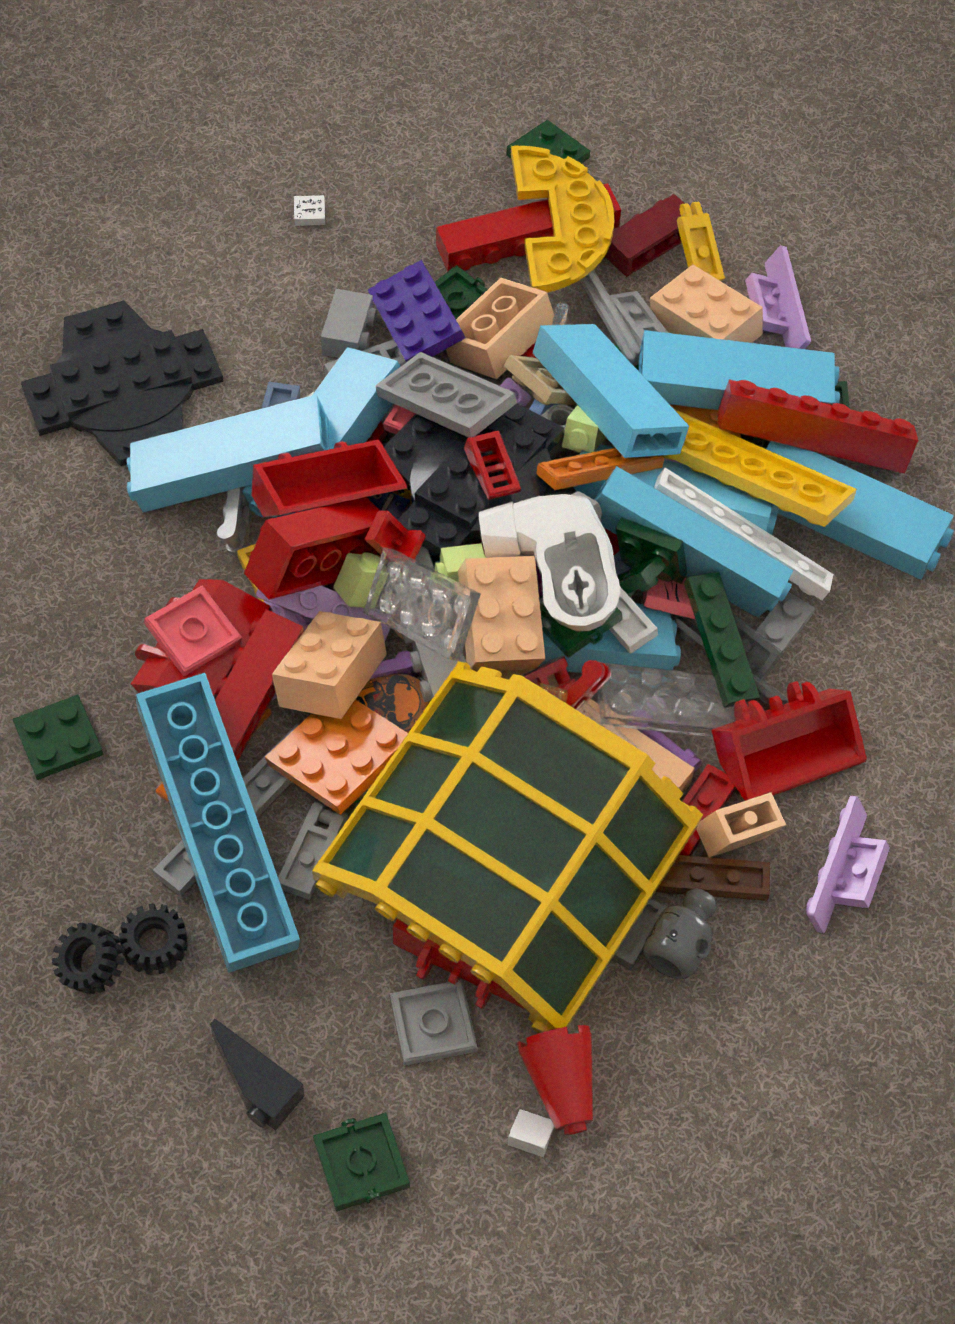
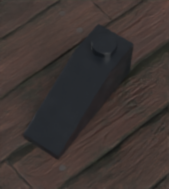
M214 1019L210 1023L213 1039L248 1110L246 1112L247 1116L258 1126L264 1128L267 1124L276 1131L303 1099V1083L217 1019Z

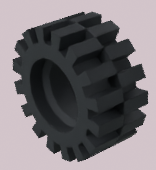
M155 903L149 904L148 911H144L143 906L137 907V915L134 916L130 912L126 916L128 923L122 922L120 927L122 932L119 933L120 944L124 946L125 952L123 956H125L126 962L129 965L133 964L134 970L138 972L145 969L148 975H152L153 970H158L159 974L165 973L164 968L168 966L171 970L174 969L176 961H182L185 957L184 950L187 951L188 938L182 917L179 918L178 912L174 909L169 912L168 906L161 904L160 910L156 909ZM154 928L163 930L168 935V940L164 947L149 951L140 945V938L147 930Z
M78 923L77 928L69 927L67 929L69 936L62 934L58 939L63 943L62 946H55L53 952L59 954L58 958H52V965L59 967L53 970L55 976L61 978L59 982L83 993L95 994V992L102 993L106 991L104 985L111 987L115 983L111 977L113 975L120 977L122 971L117 970L118 964L124 965L125 958L119 957V954L125 952L124 946L118 944L121 941L120 938L114 935V932L92 923ZM91 945H94L96 948L94 963L86 972H83L81 968L83 954Z

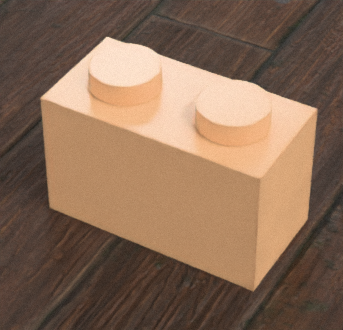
M768 793L716 810L701 820L696 829L710 858L765 839L784 827L786 823L772 793Z

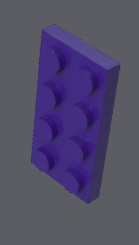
M422 260L407 266L404 270L368 289L406 362L420 352L433 357L466 338Z

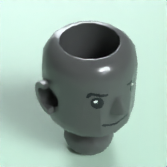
M693 888L685 893L683 907L671 905L661 912L644 943V956L654 969L674 979H686L697 971L703 958L707 957L711 950L713 931L706 919L712 917L716 911L715 898L702 889Z

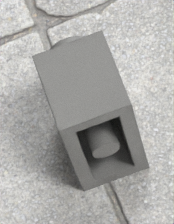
M341 289L335 290L321 335L322 355L340 358L347 347L360 351L368 349L370 343L368 329L369 327H375L377 320V309L373 308L372 295Z

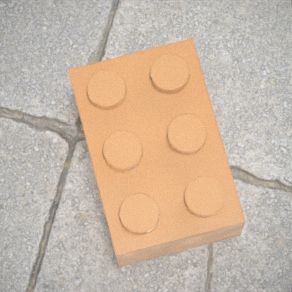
M691 265L650 297V309L668 333L753 343L763 334V307L695 265Z
M500 278L456 319L466 338L447 348L446 351L450 362L454 363V365L498 379L507 370L504 364L509 355L521 356L536 342L540 325H554L556 323L547 292Z
M535 556L465 559L458 570L466 659L470 668L475 672H478L481 666L499 671L537 669L545 660Z
M319 611L272 673L279 707L342 719L387 655L381 622Z

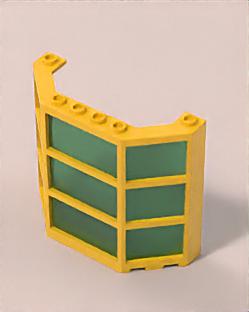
M458 661L312 870L313 879L317 881L315 886L329 897L337 894L344 899L350 893L377 905L375 910L391 921L398 918L409 925L407 931L423 942L430 939L441 946L439 952L449 960L458 963L461 959L473 967L471 973L478 979L488 984L493 980L530 1013L528 1020L533 1023L531 1028L535 1032L541 1033L568 1027L697 828L703 814L695 806H688L680 800L683 792L669 777L663 776L662 779L659 778L652 770L656 763L648 754L530 680L513 674L510 679L500 678L502 673L499 670L482 666L478 672H475L468 663Z

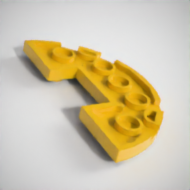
M511 146L517 199L548 198L554 237L525 238L530 285L532 288L547 293L565 288L587 276L606 255L611 244L614 228V209L611 198L600 180L596 181L587 173V167L567 156L566 159L551 155L550 150L545 148Z

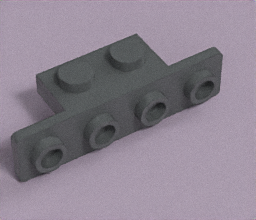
M733 613L760 696L759 699L770 706L769 698L778 695L782 700V704L788 703V699L765 681V678L783 656L784 652ZM677 618L675 623L681 629L678 634L690 644L696 645V643H699L704 647L699 629L687 619Z

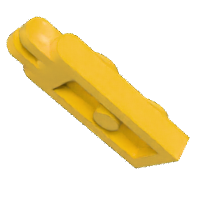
M692 202L691 205L688 203L681 204L679 208L681 216L677 218V225L688 268L691 265H695L717 280H724L725 276L709 214L703 213L700 202Z

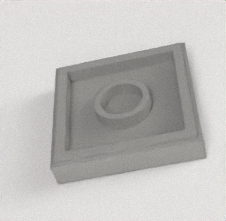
M458 980L456 985L447 982L390 993L404 1066L478 1052L463 980Z

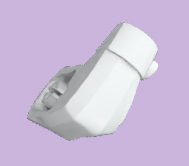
M567 494L537 496L514 504L509 502L479 512L481 537L486 558L535 556L542 577L543 603L550 615L559 624L575 631H590L602 626L615 611L621 589L616 574L612 545L588 498Z

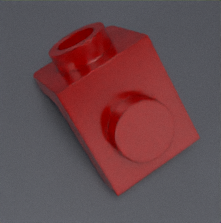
M378 511L364 540L388 562L412 563L418 555L426 535L421 530H407L389 511Z

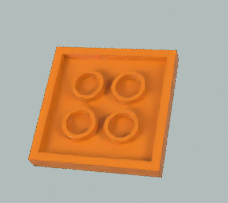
M355 699L342 719L311 713L265 756L268 766L341 815L374 783L408 733Z

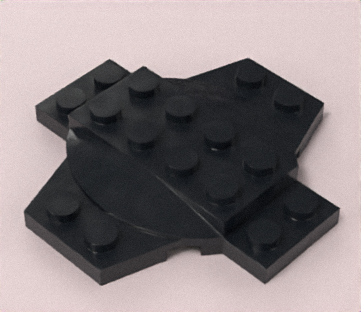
M123 300L64 317L62 356L56 363L50 365L51 373L21 381V386L39 436L69 427L80 432L82 430L90 431L109 455L120 466L127 465V458L130 457V443L182 430V408L186 399H190L194 390L224 381L222 372L203 329L176 337L172 330L162 332L151 329Z
M517 403L478 433L476 436L495 431L500 432L521 487V492L488 500L464 450L466 440L469 437L415 414L384 446L406 485L410 486L412 505L402 514L398 521L407 530H421L426 535L421 546L440 556L441 548L467 545L470 540H482L479 523L480 511L509 502L514 504L537 496L571 495L577 492L573 487L554 490L536 474L539 463L551 461L549 453L564 437V427ZM492 451L481 453V456L492 455L493 453ZM498 462L485 463V467L496 465ZM503 472L489 473V477L502 475ZM506 480L492 485L493 488H498L509 484Z

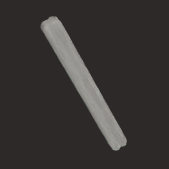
M593 270L579 281L622 354L633 366H636L639 363L640 346L595 270Z

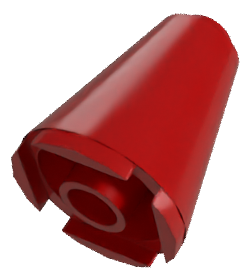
M577 1025L579 1033L568 1034L567 1027L531 1035L526 1038L527 1044L521 1041L517 1042L518 1052L555 1129H564L565 1135L587 1131L586 1124L593 1121L592 1034L590 1027L587 1025Z

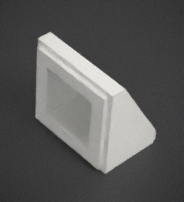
M520 1109L508 1136V1145L544 1157L554 1129L551 1119Z

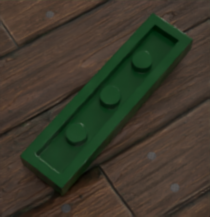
M714 572L687 577L684 585L723 707H733L737 701L745 699L746 704L753 700L757 701L760 696L720 573Z

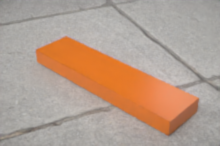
M616 448L539 463L536 474L554 490L607 480L616 466L629 474L659 469L663 467L664 457L661 455L624 458Z

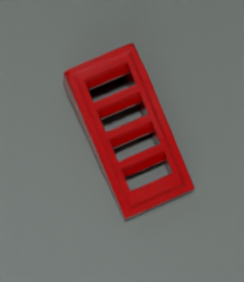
M495 431L467 438L464 450L488 500L521 492L519 481L500 432ZM489 451L493 453L492 455L481 456V453ZM498 462L496 465L485 467V463ZM503 472L502 475L489 477V473ZM506 480L509 484L498 488H493L492 485Z

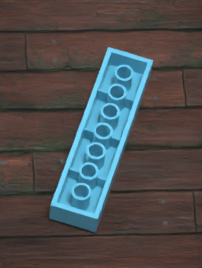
M202 673L136 694L137 710L228 973L297 950L300 938L206 674Z

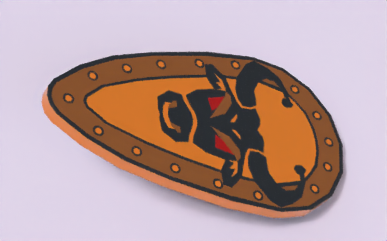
M394 673L369 679L356 698L357 701L409 733L430 703V701L424 702L419 684L422 680L407 673Z

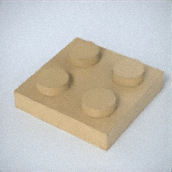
M509 355L504 367L513 374L512 379L515 382L528 387L534 392L533 397L537 401L545 405H550V403L565 404L567 406L577 405L537 358Z

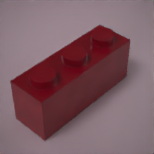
M672 194L664 200L657 201L653 207L645 212L636 214L630 221L619 228H614L611 244L604 257L623 275L628 277L681 244L677 218L681 216L680 205L685 203L675 194Z

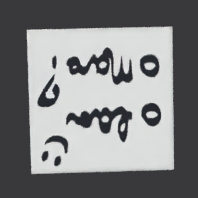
M324 195L294 196L295 226L325 225Z

